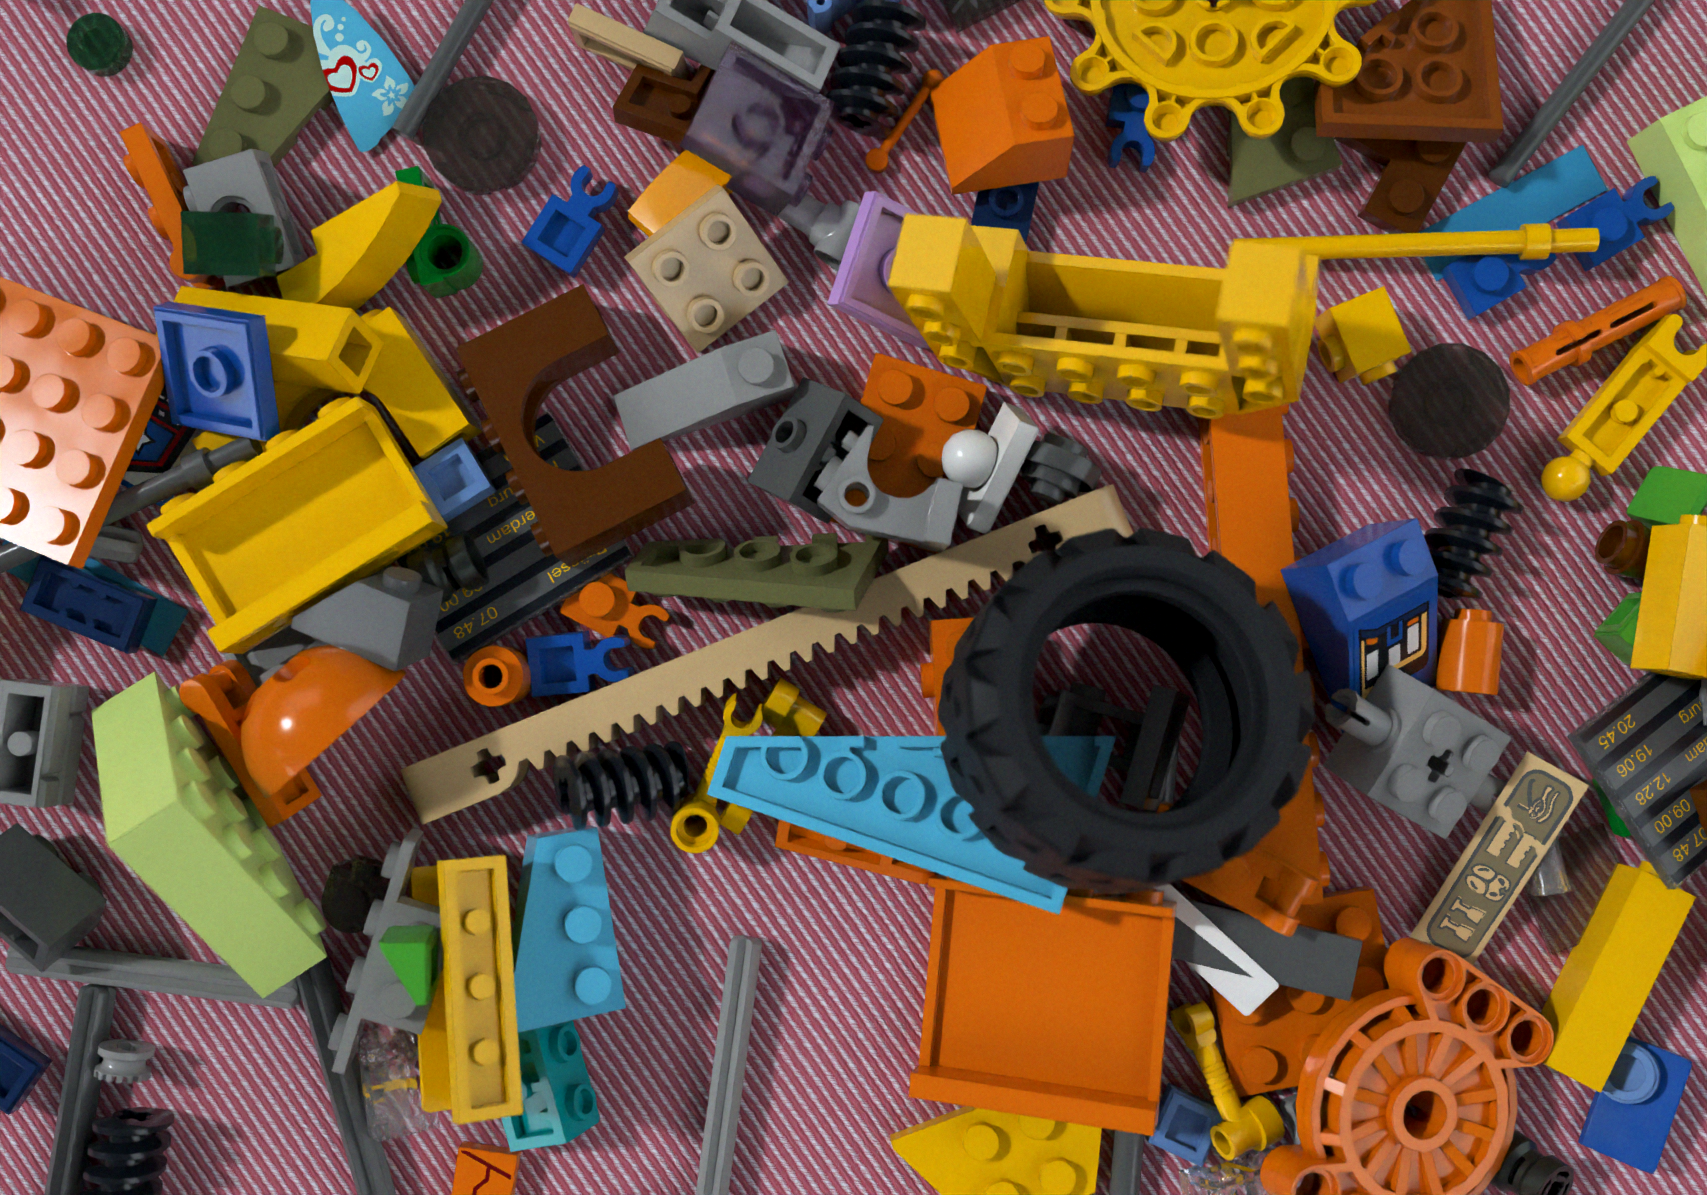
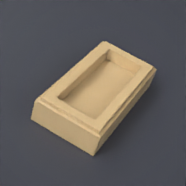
M578 3L575 4L567 22L578 47L631 71L635 69L638 63L664 72V74L671 77L676 76L686 80L689 71L682 50Z

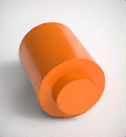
M1456 608L1454 619H1441L1436 690L1498 695L1504 624L1492 622V611Z

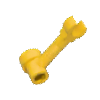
M781 677L775 682L762 703V721L775 729L771 736H815L827 713L799 696L800 689ZM728 802L719 817L720 825L739 835L754 810Z
M737 693L730 696L725 703L723 714L724 726L695 793L684 798L679 810L672 817L670 828L672 840L678 848L688 853L707 851L715 844L718 838L720 819L715 809L718 798L707 795L726 736L751 735L759 729L762 723V703L755 710V715L751 720L742 722L734 718L732 712L736 706ZM699 815L704 819L693 820L689 816Z
M1203 1000L1192 1006L1188 1002L1170 1012L1172 1023L1178 1034L1183 1038L1186 1046L1193 1050L1200 1068H1202L1201 1071L1204 1073V1078L1207 1079L1206 1083L1209 1085L1208 1088L1211 1090V1095L1214 1096L1213 1100L1222 1119V1122L1212 1126L1210 1129V1137L1217 1152L1224 1159L1230 1161L1251 1149L1263 1151L1281 1141L1285 1133L1284 1124L1279 1112L1268 1099L1258 1095L1241 1104L1236 1090L1233 1089L1234 1085L1231 1083L1229 1074L1226 1072L1227 1069L1224 1067V1062L1221 1061L1222 1057L1215 1043L1217 1034L1214 1029V1018L1205 1001Z

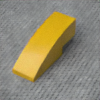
M395 181L311 230L317 254L276 276L283 299L352 308L354 311L359 309L386 285L417 246L442 202L439 190Z

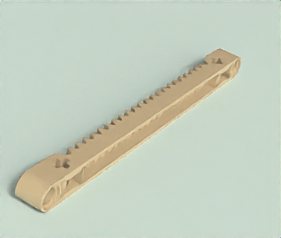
M1111 484L873 579L856 611L846 610L831 613L817 607L805 606L401 769V773L420 822L424 825L512 790L524 780L529 771L530 762L538 770L554 765L555 756L566 755L570 758L576 756V745L582 752L597 748L598 736L605 743L619 739L620 726L627 734L641 730V716L650 725L663 721V707L672 716L684 713L685 697L694 707L706 704V688L717 698L728 695V679L739 689L749 687L750 670H753L761 680L771 678L772 661H775L783 671L791 670L792 653L797 652L806 662H811L814 660V644L819 643L831 654L835 652V636L841 634L851 645L856 644L857 627L863 625L872 636H876L879 634V618L885 617L894 628L901 625V609L906 608L915 619L924 616V600L926 599L938 611L946 607V591H949L960 602L968 598L969 582L980 593L991 589L990 574L1003 585L1013 576V564L1022 568L1033 557L1041 553L1036 552L1032 554L1029 549V543L1036 539L1035 530L1039 529L1043 537L1053 535L1056 545L1049 551L1057 549L1070 537L1094 531L1115 528L1123 537H1130L1133 531L1116 489ZM491 755H502L505 759L506 766L501 767L498 773H487L484 768V763L491 759Z

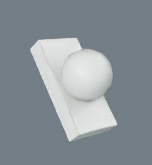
M1003 402L988 435L980 430L971 429L955 433L943 446L941 457L943 471L948 479L963 483L957 509L958 513L968 528L984 534L991 530L1039 432L1037 425L1022 408Z

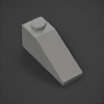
M773 330L718 348L613 396L631 451H634L659 437L664 442L791 400L796 390L777 331Z

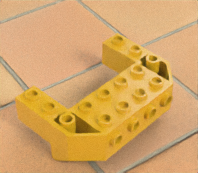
M905 213L887 286L941 363L953 368L967 370L1007 386L1011 391L1019 395L1042 397L1045 391L1067 394L1070 399L1084 404H1100L1103 398L1126 401L1128 406L1142 411H1160L1162 406L1186 408L1188 413L1200 418L1218 419L1223 417V413L1243 415L1299 401L1316 316L1320 257L1305 255L1303 247L1235 241L1231 243L1226 269L1028 251L1018 229L972 226L967 218Z

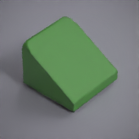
M1654 466L1643 480L1629 504L1626 514L1633 520L1641 522L1650 530L1652 526L1679 524L1680 515H1701L1707 505V474L1666 466Z
M1642 592L1628 593L1594 631L1595 634L1593 635L1625 664H1631Z
M435 925L390 926L379 940L380 949L416 1006H426L428 1001H431L439 984L438 929H435Z

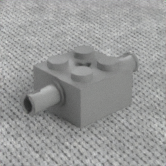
M1387 664L1366 699H1363L1355 691L1347 688L1341 689L1331 696L1334 700L1348 707L1346 712L1339 710L1329 703L1326 704V721L1333 727L1344 730V733L1323 766L1366 796L1445 840L1464 814L1469 803L1487 815L1495 803L1491 797L1494 794L1499 797L1507 782L1494 777L1489 772L1498 762L1499 757L1512 737L1435 689L1390 664Z

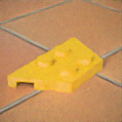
M965 1106L890 1134V1141L894 1151L941 1195H1092L1096 1191L1102 1128Z

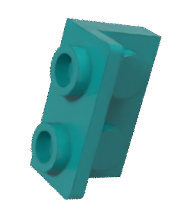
M572 1020L519 1032L518 1046L523 1114L501 1118L510 1152L566 1144L596 1125L600 1120L596 1094L591 1087L581 1051L580 1037L575 1029L574 1022Z

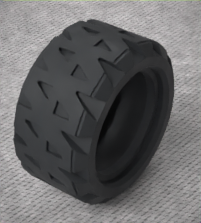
M1115 528L1070 537L1057 549L1037 554L1011 576L977 613L956 643L953 662L946 669L943 676L938 708V719L946 732V739L940 743L951 785L955 793L972 806L974 811L968 814L970 820L998 851L1026 862L1023 869L1064 888L1093 889L1096 894L1133 893L1217 870L1223 867V863L1252 850L1280 822L1282 815L1279 811L1296 796L1300 789L1311 755V746L1302 744L1314 724V707L1308 670L1295 674L1294 671L1299 650L1297 638L1273 600L1263 606L1256 601L1255 581L1249 574L1214 550H1211L1202 558L1198 557L1190 539L1146 528L1137 529L1130 537H1123ZM1089 623L1123 627L1141 634L1156 643L1174 659L1186 675L1200 708L1203 731L1202 750L1197 769L1189 786L1182 796L1164 813L1130 812L1100 802L1072 783L1053 761L1040 736L1033 708L1034 672L1041 650L1051 633L1069 626Z

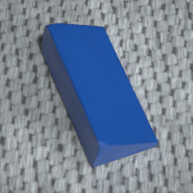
M1628 1036L1626 1042L1636 1043L1644 1047L1656 1059L1661 1074L1658 1089L1647 1100L1635 1104L1620 1103L1609 1098L1602 1091L1601 1093L1596 1091L1578 1143L1636 1169L1654 1174L1692 1068V1062L1673 1051Z

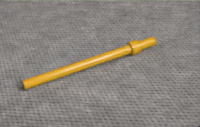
M1549 223L1522 224L1519 230L1234 238L1233 241L1303 247L1305 255H1316L1320 257V260L1518 254L1520 260L1547 259L1550 253L1596 252L1599 247L1600 233L1598 228L1551 229Z

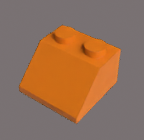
M1050 36L992 44L930 90V101L951 195L1067 177L1075 135Z

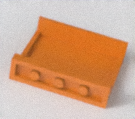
M941 874L930 877L928 887L935 888L920 1055L919 1065L910 1074L908 1097L1154 1136L1159 1116L1177 902L1164 901V891L1154 888L1126 893V896L1096 894L1093 889L1068 888L1060 914L1058 915Z

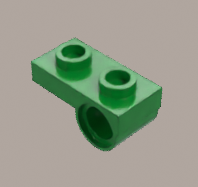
M419 166L395 171L397 181L434 189L433 182ZM438 208L427 231L406 260V266L413 283H420L421 287L437 299L458 294L459 290L469 288L475 284L483 270V258L478 248L460 229L449 224H442ZM452 246L462 247V257L456 266L450 269L439 268V258L447 248Z

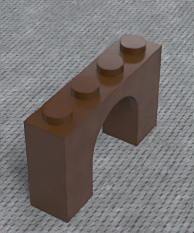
M584 284L456 347V351L464 365V368L456 371L458 379L469 399L473 403L480 400L489 417L481 422L482 429L497 454L505 450L513 467V470L505 473L507 481L521 505L527 502L530 503L538 519L537 522L530 525V528L546 557L554 554L570 567L695 504L670 451L660 437L606 465L592 470H564L552 466L543 460L536 442L535 425L539 410L546 397L565 380L620 353L596 303Z

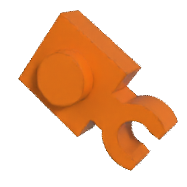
M609 571L569 594L559 613L607 638L617 635L620 627L623 626L628 629L629 636L633 642L646 649H655L658 643L643 634L641 626L644 619L649 616H656L660 620L669 622L672 617L663 607L653 604L639 607L633 602L639 592L628 591L627 581Z

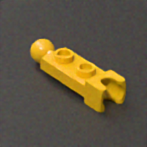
M1667 314L1652 322L1627 350V356L1557 438L1572 453L1569 456L1554 458L1544 467L1540 476L1541 487L1548 497L1561 502L1577 500L1586 493L1590 485V468L1601 477L1613 474L1687 383L1694 381L1707 366V343L1701 345L1698 350H1687L1682 353L1675 348L1674 337L1683 324L1681 316Z

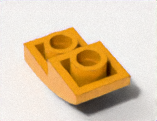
M732 143L723 160L687 148L638 197L628 210V219L650 237L718 184L723 187L729 195L751 180L754 175V161Z

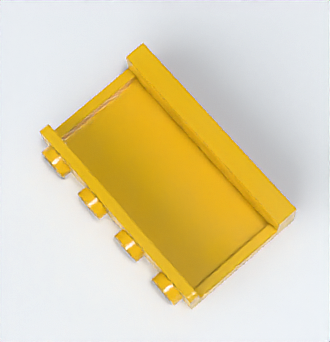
M342 397L328 403L317 413L318 420L300 431L298 429H290L274 436L265 444L267 451L251 461L234 462L220 469L212 478L215 483L197 494L186 493L169 500L160 508L162 515L146 525L152 537L164 539L169 544L216 623L214 627L207 630V633L218 652L244 654L291 625L293 616L354 582L371 576L448 528L378 410L362 398L354 397L351 399L350 397Z
M506 855L437 861V865L413 867L409 880V897L440 907L443 971L422 1034H417L422 1110L431 1113L452 1109V1122L456 1124L523 1114Z

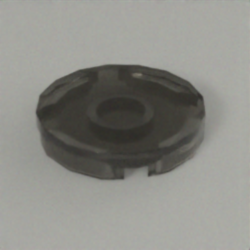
M490 76L466 77L445 87L429 105L423 124L424 149L434 169L456 189L474 195L492 194L491 192L500 191L504 188L508 190L520 184L535 167L542 146L538 119L527 98L509 82Z
M1440 343L1413 355L1396 372L1392 382L1394 385L1391 390V399L1388 400L1389 417L1397 436L1414 452L1426 457L1432 456L1443 460H1459L1486 449L1502 433L1510 413V389L1501 368L1485 352L1463 343Z

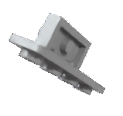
M412 828L402 843L393 841L387 852L381 877L391 879L384 901L375 898L363 930V934L373 937L367 958L362 956L356 957L345 989L346 992L355 994L349 1015L340 1012L328 1043V1049L338 1051L332 1068L333 1072L345 1074L356 1054L366 1020L420 1035L425 1028L436 990L431 1001H428L426 1006H416L379 946V940L390 926L435 925V929H438L440 980L443 971L440 907L404 897L424 831Z

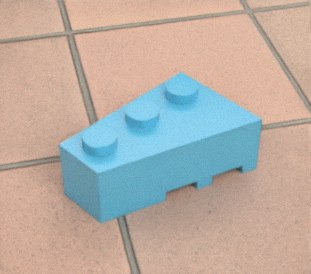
M587 825L583 831H577L574 827L527 835L511 939L518 1033L625 1009L626 1004L598 827Z

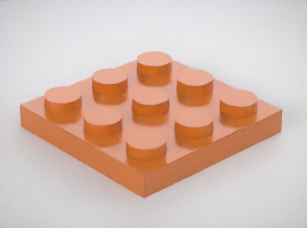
M1366 885L1324 893V904L1301 905L1296 914L1301 919L1299 923L1301 925L1356 937L1363 941L1350 1001L1278 984V988L1249 1016H1244L1207 982L1222 1060L1238 1097L1299 1086L1301 1071L1310 1050L1329 1022L1354 1001L1377 991L1390 989L1383 971V959L1386 954V948L1373 888Z

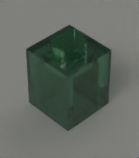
M181 211L184 274L276 276L275 264L282 263L284 241L281 229L274 227V215Z

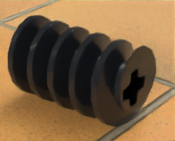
M866 0L859 2L853 9L852 21L854 24L850 25L846 30L845 43L847 46L843 47L838 54L837 60L840 68L836 69L831 75L830 84L833 90L824 96L823 108L830 117L846 128L864 136L879 138L887 137L891 134V131L887 126L877 121L878 117L893 118L898 113L897 106L885 99V96H901L905 92V85L892 75L893 73L907 75L911 73L913 67L906 57L900 55V52L915 53L920 46L919 40L908 33L907 30L922 31L926 28L927 23L926 18L921 13L905 5L885 0Z
M1460 468L1454 472V478L1459 485L1448 487L1444 493V499L1450 507L1438 508L1434 514V520L1440 528L1426 530L1424 538L1428 547L1431 548L1429 552L1438 573V596L1453 600H1461V598L1481 599L1483 593L1469 581L1472 576L1491 578L1493 571L1482 563L1480 558L1482 555L1501 557L1503 549L1494 543L1490 537L1492 534L1512 535L1514 529L1500 518L1502 512L1522 514L1524 506L1511 497L1512 492L1508 487L1497 479L1472 469Z
M671 741L664 748L662 745L655 743L646 745L642 750L634 746H628L620 750L619 754L615 750L604 749L596 757L589 752H580L574 757L573 761L569 756L559 755L555 759L553 766L555 795L563 813L570 816L573 827L577 831H583L586 828L588 812H593L595 821L600 828L607 827L610 824L611 809L615 808L617 816L623 824H630L633 821L635 805H638L644 820H653L657 813V802H660L665 816L672 818L679 810L680 799L684 797L688 788L689 769L686 753L680 743Z
M132 1107L116 1111L112 1116L93 1120L92 1130L109 1137L108 1140L89 1144L87 1154L94 1158L103 1159L104 1164L91 1165L85 1168L83 1178L89 1182L100 1184V1187L80 1192V1195H161L163 1181L158 1176L166 1170L167 1157L162 1152L170 1147L171 1134L167 1128L174 1123V1114L159 1108Z

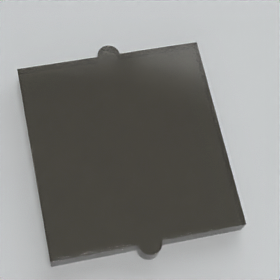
M1598 822L1563 837L1557 835L1523 887L1549 954L1554 955L1579 945L1619 864L1604 823Z

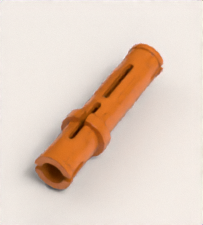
M1667 275L1658 279L1657 282L1621 300H1617L1577 322L1566 320L1556 325L1551 335L1521 350L1512 352L1509 356L1511 370L1520 383L1528 386L1567 365L1578 367L1589 361L1593 352L1634 333L1638 329L1662 318L1664 315L1685 308L1687 303L1685 290L1676 278ZM1638 310L1637 312H1635V313H1633V314H1631V315H1629V316H1627V317H1625V318H1623V319H1621V320H1619V321H1617V322L1611 324L1612 322H1614V321H1616V320H1618V319H1620V318H1622V317H1624V316H1626V315H1628V314H1630V313H1632V312Z

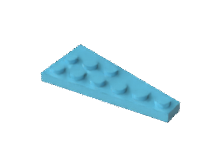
M726 736L707 795L1058 915L1060 914L1068 889L1024 870L1023 866L1026 862L1002 854L970 820L968 814L974 810L969 803L955 793L943 759L940 743L946 739V736ZM1041 736L1046 749L1060 770L1072 783L1096 799L1116 736Z

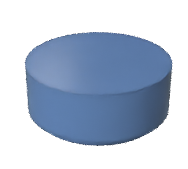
M1625 1042L1602 1092L1609 1098L1624 1104H1635L1647 1100L1656 1092L1660 1084L1661 1074L1656 1059L1644 1047L1636 1043Z

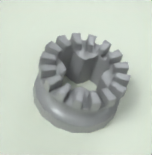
M134 1039L102 1041L99 1043L97 1054L103 1057V1062L95 1065L94 1077H98L99 1080L106 1079L105 1082H112L117 1077L116 1083H122V1078L125 1077L127 1084L133 1083V1081L137 1083L142 1082V1080L147 1081L151 1077L152 1068L146 1065V1061L154 1057L155 1046L151 1043Z

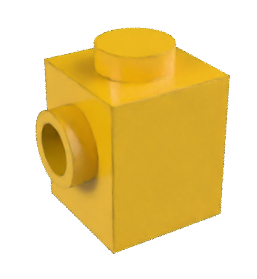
M1385 286L1333 306L1315 318L1314 324L1321 338L1318 341L1320 358L1330 373L1335 372L1340 384L1359 376L1362 385L1365 386L1397 372L1393 362L1412 352Z

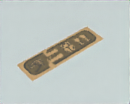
M1527 751L1410 937L1454 952L1471 965H1474L1589 785Z

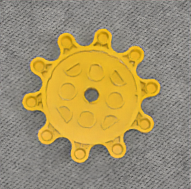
M1044 0V5L1058 19L1085 21L1095 28L1096 36L1093 44L1086 51L1079 54L1071 64L1070 80L1073 86L1087 96H1096L1110 87L1121 83H1132L1142 87L1149 96V104L1144 116L1146 131L1155 140L1168 143L1176 140L1185 132L1194 112L1208 106L1225 107L1237 116L1243 131L1252 139H1266L1275 134L1281 128L1285 117L1284 106L1280 100V88L1284 82L1294 77H1309L1330 87H1341L1358 75L1362 66L1361 54L1353 44L1342 39L1336 32L1334 26L1335 17L1343 10L1370 6L1378 0H1221L1217 2L1215 7H1211V3L1205 0Z

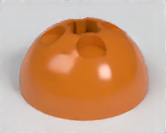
M331 644L316 646L299 652L252 694L243 717L241 729L243 758L250 777L258 790L266 799L272 796L366 714L407 672L403 669L393 671Z

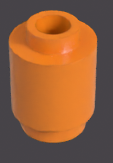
M506 646L481 648L469 657L464 666L463 683L465 689L472 699L482 705L493 707L514 704L526 697L531 690V673L528 657L516 648ZM494 665L500 668L503 676L501 683L497 687H494L491 681V671Z

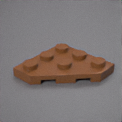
M1410 0L1397 12L1391 11L1360 37L1355 47L1361 54L1362 66L1358 75L1352 81L1341 87H1330L1318 80L1314 84L1316 137L1496 143L1504 130L1492 0Z

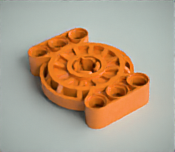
M1412 937L1401 938L1393 942L1387 949L1383 959V971L1390 989L1380 990L1354 1001L1329 1022L1314 1042L1301 1071L1296 1097L1297 1133L1301 1144L1279 1146L1271 1150L1264 1158L1260 1168V1180L1264 1190L1269 1195H1480L1501 1168L1513 1139L1518 1112L1517 1085L1513 1068L1534 1067L1545 1061L1551 1053L1554 1044V1032L1551 1024L1539 1012L1456 953ZM1410 1099L1411 1104L1419 1109L1414 1119L1406 1114L1403 1115L1406 1104ZM1304 1176V1178H1303V1180H1302V1183H1301V1184L1299 1185V1187L1296 1189V1187H1297V1185H1298V1182H1299V1181L1301 1180V1178Z

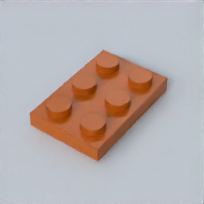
M875 353L860 403L884 419L869 447L867 456V470L876 487L881 492L896 498H912L927 490L938 478L949 480L942 467L943 446L953 434L965 429L975 430L987 385ZM857 490L850 491L845 495L846 502L854 507H860L867 502L865 495ZM831 517L829 523L844 527ZM888 539V541L905 545L911 548H915L921 551H925L931 554L938 553L935 551L918 548V545Z

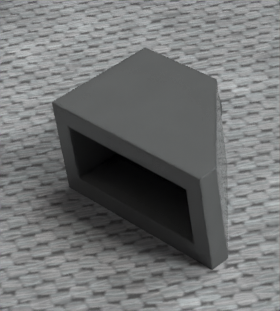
M389 567L382 573L354 582L293 616L291 628L340 649L350 651L388 669L398 671L430 656L444 590L423 582L422 576L416 571L402 567Z

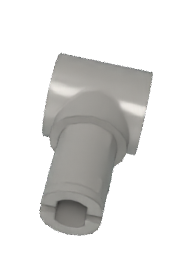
M782 181L769 200L768 212L809 235V243L816 246L813 251L815 255L834 270H839L860 204L844 200L841 206L832 201L825 205L788 182Z

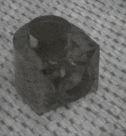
M353 855L351 860L347 859L332 865L322 894L321 908L326 921L333 928L344 933H357L364 930L374 899L384 901L391 880L381 877L384 862L367 856Z

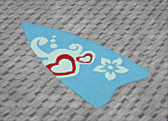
M310 0L313 34L327 84L356 147L361 152L369 151L377 146L381 138L391 129L415 85L385 41L344 0ZM430 112L427 114L422 124H425L428 120H430Z

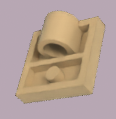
M718 184L624 256V259L640 278L646 290L697 354L789 283L725 189Z

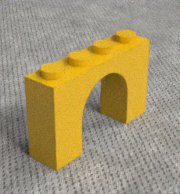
M390 306L383 311L381 309H374L360 316L384 342L361 392L375 395L384 404L419 457L426 460L461 437L468 442L482 432L406 318ZM274 381L280 433L290 429H298L300 431L309 414L319 404L333 396L348 392ZM206 430L191 441L197 450L207 447L212 451L241 436ZM258 440V441L260 442V444H261V447H262V450H263V453H264L265 451H267L266 448H265V444H266L269 440H267V441Z
M1680 515L1679 524L1652 526L1630 665L1631 669L1684 679L1707 680V516Z

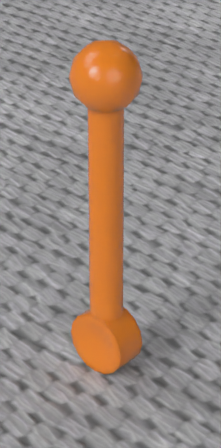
M930 69L923 74V86L892 128L891 134L885 138L879 148H873L867 153L865 163L870 172L879 174L886 170L888 154L929 97L930 90L944 80L943 74L939 70Z

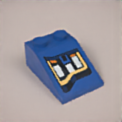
M1417 518L1368 524L1280 569L1331 705L1343 712L1348 710V707L1331 698L1334 693L1345 688L1355 691L1360 697L1366 699L1387 664L1392 665L1431 688L1436 686L1438 573Z

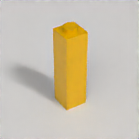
M181 286L173 302L264 315L273 381L360 394L384 345V342L352 308Z
M1642 860L1639 867L1635 868L1614 862L1540 1013L1549 1021L1554 1032V1044L1551 1053L1542 1063L1600 1093L1696 898L1674 886V880L1667 885L1654 864Z

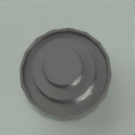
M1044 434L1042 441L1034 440L1021 467L1023 470L1021 477L1031 484L1028 490L1031 495L1043 501L1059 505L1062 504L1064 497L1076 498L1079 492L1089 493L1094 491L1102 471L1099 466L1086 459L1088 449L1083 445L1059 435Z

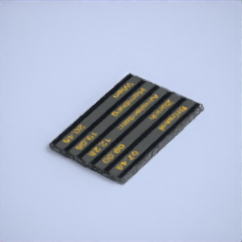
M548 409L538 415L535 425V436L543 460L560 469L586 471L553 412ZM491 444L476 452L475 455L497 492L449 522L445 521L448 526L446 530L407 553L409 554L422 547L435 549L443 545L445 537L465 530L475 542L484 560L489 583L472 591L463 588L455 591L451 600L440 606L434 634L451 665L454 666L468 659L477 650L490 646L578 593L587 584L598 581L636 557L626 538L570 567L554 554L546 557L530 528L531 524L538 521L530 503L527 502L521 505L507 481L505 473L513 470V467L505 450L497 454ZM407 554L394 561L397 567L408 569Z
M1648 672L1567 737L1615 808V813L1622 819L1666 888L1677 889L1707 863V836L1700 824L1699 815L1689 792L1690 788L1707 779V726L1703 725V710L1699 700L1701 679H1684Z

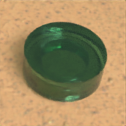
M90 13L80 17L72 24L67 34L66 43L71 58L92 75L99 77L116 75L131 60L133 43L129 33L117 21L106 14Z

